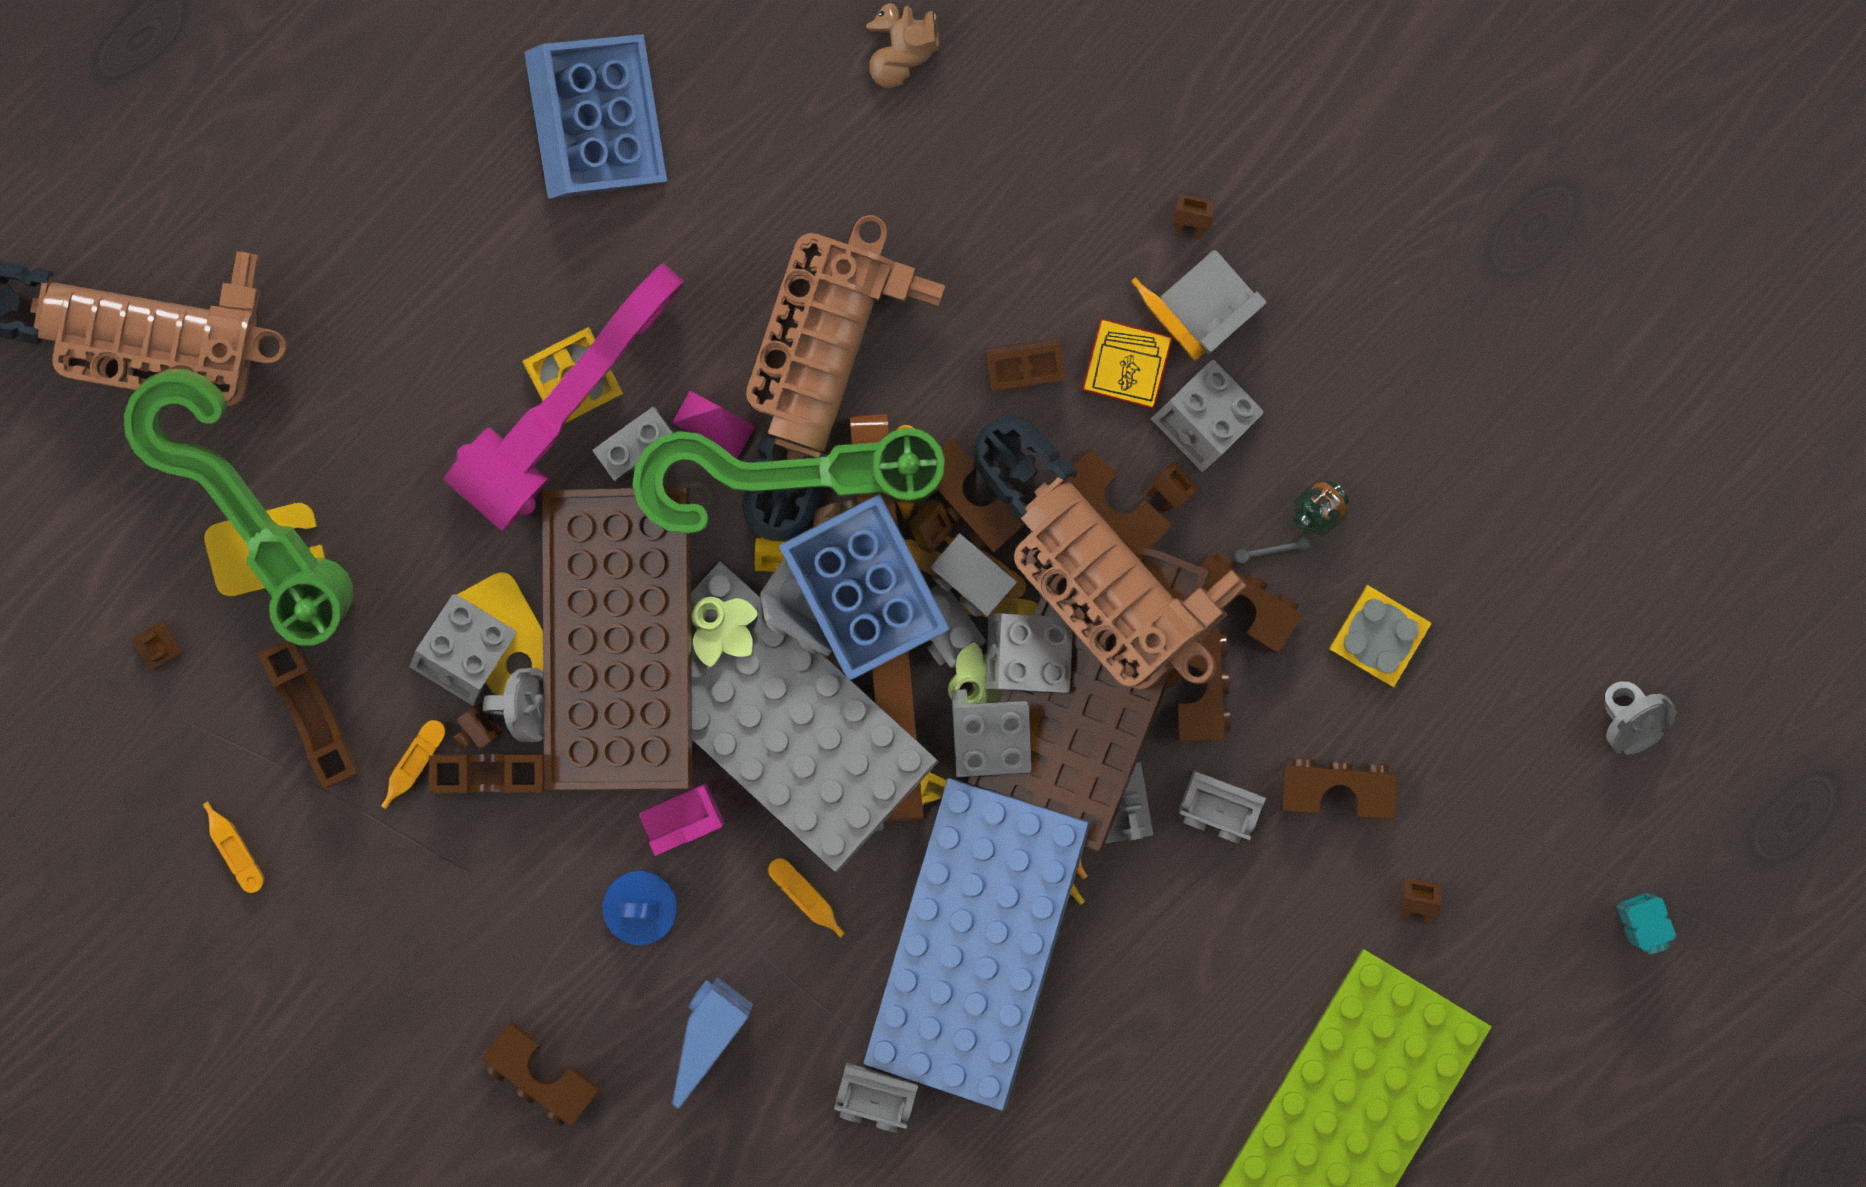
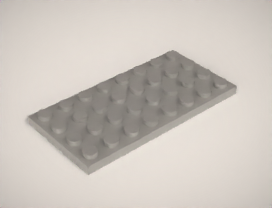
M719 561L691 592L692 740L832 870L838 873L939 761L851 680L848 681L847 677L819 651L817 654L810 653L799 645L798 639L787 633L785 636H781L772 631L766 625L767 621L764 617L761 598ZM706 597H716L723 602L735 598L749 602L758 612L757 618L746 626L753 638V652L751 656L735 657L723 652L713 667L705 665L699 659L693 647V638L697 628L692 621V611L696 603ZM709 610L705 615L708 623L716 621L718 617L716 610Z

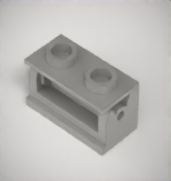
M651 407L592 451L613 480L617 482L635 469V465L646 447L659 437L672 434L673 432L657 409Z
M960 533L930 567L936 572L931 579L947 592L955 588L964 596L960 603L976 617L981 611L988 616L1016 584L1013 578Z
M1193 771L1178 813L1185 816L1183 823L1201 830H1205L1206 824L1221 829L1219 837L1239 844L1241 837L1248 840L1251 839L1249 835L1254 830L1266 798Z
M846 1063L834 1110L841 1111L840 1118L861 1123L862 1118L877 1121V1128L897 1133L899 1127L907 1129V1122L911 1114L918 1082Z

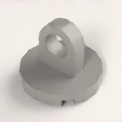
M538 668L517 669L511 674L505 686L504 695L484 696L483 713L504 716L511 735L520 742H540L544 738L542 737L544 733L543 671Z
M1620 681L1612 684L1605 693V708L1613 720L1608 727L1607 741L1618 754H1621V751H1624L1626 755L1636 754L1649 748L1664 735L1661 730L1666 724L1669 727L1673 725L1677 713L1674 704L1663 694L1645 696L1640 688L1630 682ZM1619 696H1628L1634 700L1628 706H1619L1614 703V700Z

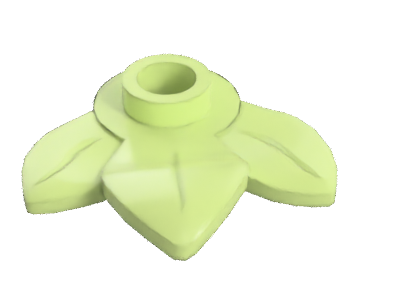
M706 597L698 601L692 611V621L697 628L693 638V647L699 659L708 667H713L723 652L735 657L751 656L753 652V638L746 626L757 618L758 612L749 602L738 598L723 602L716 597ZM709 610H716L718 614L716 621L708 623L705 619L706 613Z
M975 642L963 648L955 660L957 663L955 665L956 674L951 678L948 685L949 696L952 699L951 690H960L962 684L970 682L972 683V690L967 693L968 703H999L1004 690L985 689L987 653L983 655L980 647Z

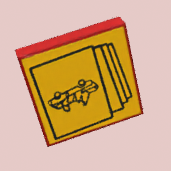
M1100 318L1081 391L1154 410L1173 337Z

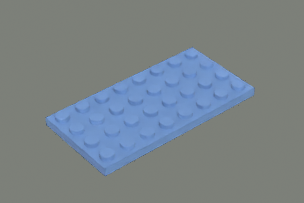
M953 778L947 779L863 1064L1002 1111L1006 1110L1091 822Z

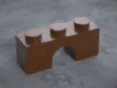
M952 438L941 448L945 460L943 479L932 496L939 492L948 502L944 508L957 524L964 520L973 530L968 534L969 538L982 552L988 547L993 553L1024 526L1025 523L1020 522L1011 512V504L1003 503L1000 498H997L987 506H975L965 498L963 494L964 479L976 466Z
M1091 448L1073 466L1077 476L1072 484L1128 547L1151 549L1172 526L1146 500H1143L1130 513L1122 514L1113 511L1106 502L1105 491L1108 484L1118 473Z
M1219 552L1215 558L1207 554L1199 567L1211 571L1205 590L1208 592L1231 570L1234 571L1237 564ZM1234 571L1247 586L1238 595L1245 597L1253 607V619L1245 634L1271 651L1279 653L1303 617L1296 612L1299 605L1281 593L1276 599L1264 591L1268 584L1253 574L1249 573L1244 578Z
M1220 627L1211 629L1207 637L1201 642L1216 661L1214 676L1205 683L1204 691L1197 700L1188 703H1176L1178 741L1225 739L1224 731H1231L1230 709H1223V694H1229L1228 671H1222L1221 657L1228 656L1227 635L1220 634ZM1201 655L1192 657L1188 663V666L1197 668L1202 675L1208 670V662Z
M544 753L429 755V793H541L546 791L544 790Z
M1293 758L1292 765H1283L1280 810L1320 814L1321 799L1325 791L1332 786L1344 785L1354 795L1355 816L1395 819L1398 774L1389 773L1388 765L1367 764V771L1352 770V763L1330 761L1329 768L1314 767L1315 760Z
M511 1020L481 1059L487 1063L484 1069L501 1082L504 1078H507L517 1086L514 1090L515 1093L528 1103L533 1104L536 1100L546 1107L547 1110L544 1114L556 1124L563 1126L566 1122L572 1127L599 1091L600 1086L572 1065L557 1080L544 1081L538 1078L532 1071L531 1057L541 1042Z

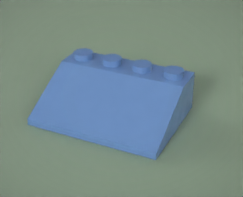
M644 34L541 44L524 52L548 199L583 196L667 182Z
M880 494L799 534L779 546L848 681L950 629Z
M718 977L713 984L706 980L688 1006L692 1013L688 1019L673 1098V1105L678 1109L749 1017L753 1006L750 1001Z

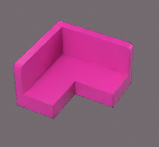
M707 783L639 814L655 856L717 830L725 824Z

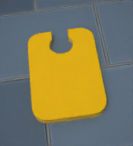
M294 503L266 511L272 520L280 526L293 527L294 529L317 527L312 509L303 503ZM228 520L210 526L206 530L204 539L218 591L226 596H237L264 589V585L246 563L249 548L231 522ZM322 545L309 548L315 558H325Z
M502 572L493 574L457 594L516 631L514 639L486 680V684L493 693L504 695L505 686L511 676L506 667L507 660L513 653L523 652L527 654L531 659L532 668H538L543 671V629L517 582L511 575Z

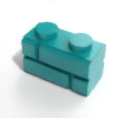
M1646 892L1622 901L1616 906L1622 923L1626 924L1624 929L1630 944L1642 949L1643 952L1648 951L1649 955L1670 947L1668 941L1674 940L1673 938L1676 936L1671 920L1666 918L1668 912L1663 898Z

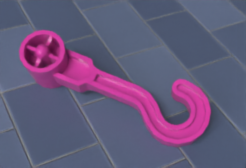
M664 263L659 265L623 303L589 349L540 405L530 409L504 439L488 427L471 444H464L459 447L457 461L447 472L443 481L502 532L507 530L520 515L531 514L535 509V498L549 481V478L537 469L535 465L559 439L565 422L621 358L637 335L643 336L680 292L685 281Z

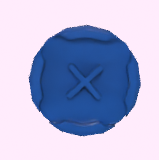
M644 870L627 872L617 878L606 891L602 905L604 921L611 933L623 942L634 945L651 944L664 937L674 924L678 910L676 895L668 882L658 874Z

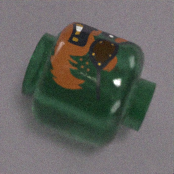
M1315 481L1294 499L1293 507L1296 513L1293 516L1294 522L1304 533L1308 534L1311 531L1319 536L1327 535L1346 519L1349 499L1343 489L1335 482Z

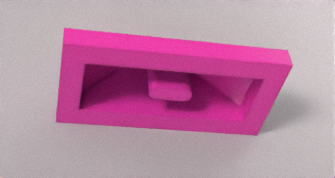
M689 391L672 424L689 433L701 434L717 443L736 459H738L755 429L753 425L692 391Z

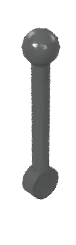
M1303 537L1296 543L1253 551L1239 549L1235 552L1234 558L1238 563L1244 564L1250 558L1293 550L1307 552L1311 549L1312 543L1308 538Z

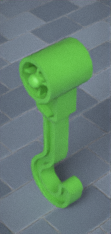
M168 369L149 377L130 397L124 413L125 435L133 452L148 466L169 474L196 480L207 490L248 546L249 555L246 563L272 596L269 605L270 619L276 631L283 638L300 646L316 645L327 640L349 612L354 599L353 583L348 573L336 562L326 558H315L293 527L280 526L274 522L233 466L218 452L198 444L175 441L163 433L159 425V413L161 408L168 404H180L187 407L200 422L205 424L214 423L226 411L227 401L222 392L205 376L187 369Z
M912 428L892 431L879 443L835 446L827 457L754 463L741 462L717 443L701 434L679 431L659 437L644 449L635 465L633 489L638 506L651 522L669 532L694 534L702 532L707 527L709 522L708 513L698 504L686 505L676 503L669 498L664 487L665 475L669 468L682 461L697 463L717 481L733 490L763 492L829 487L839 497L884 493L896 502L912 504L927 499L937 490L943 479L945 460L941 447L931 435L920 429Z

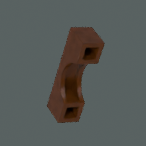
M284 640L257 653L273 687L283 699L297 726L305 746L306 755L322 789L361 772L358 762L302 646Z

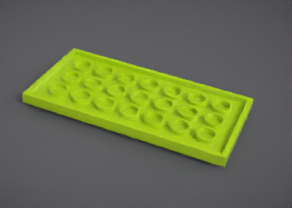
M1362 949L1219 1187H1395L1492 1026L1365 949Z

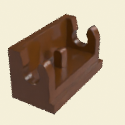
M1058 337L985 348L992 391L1066 380L1061 343Z

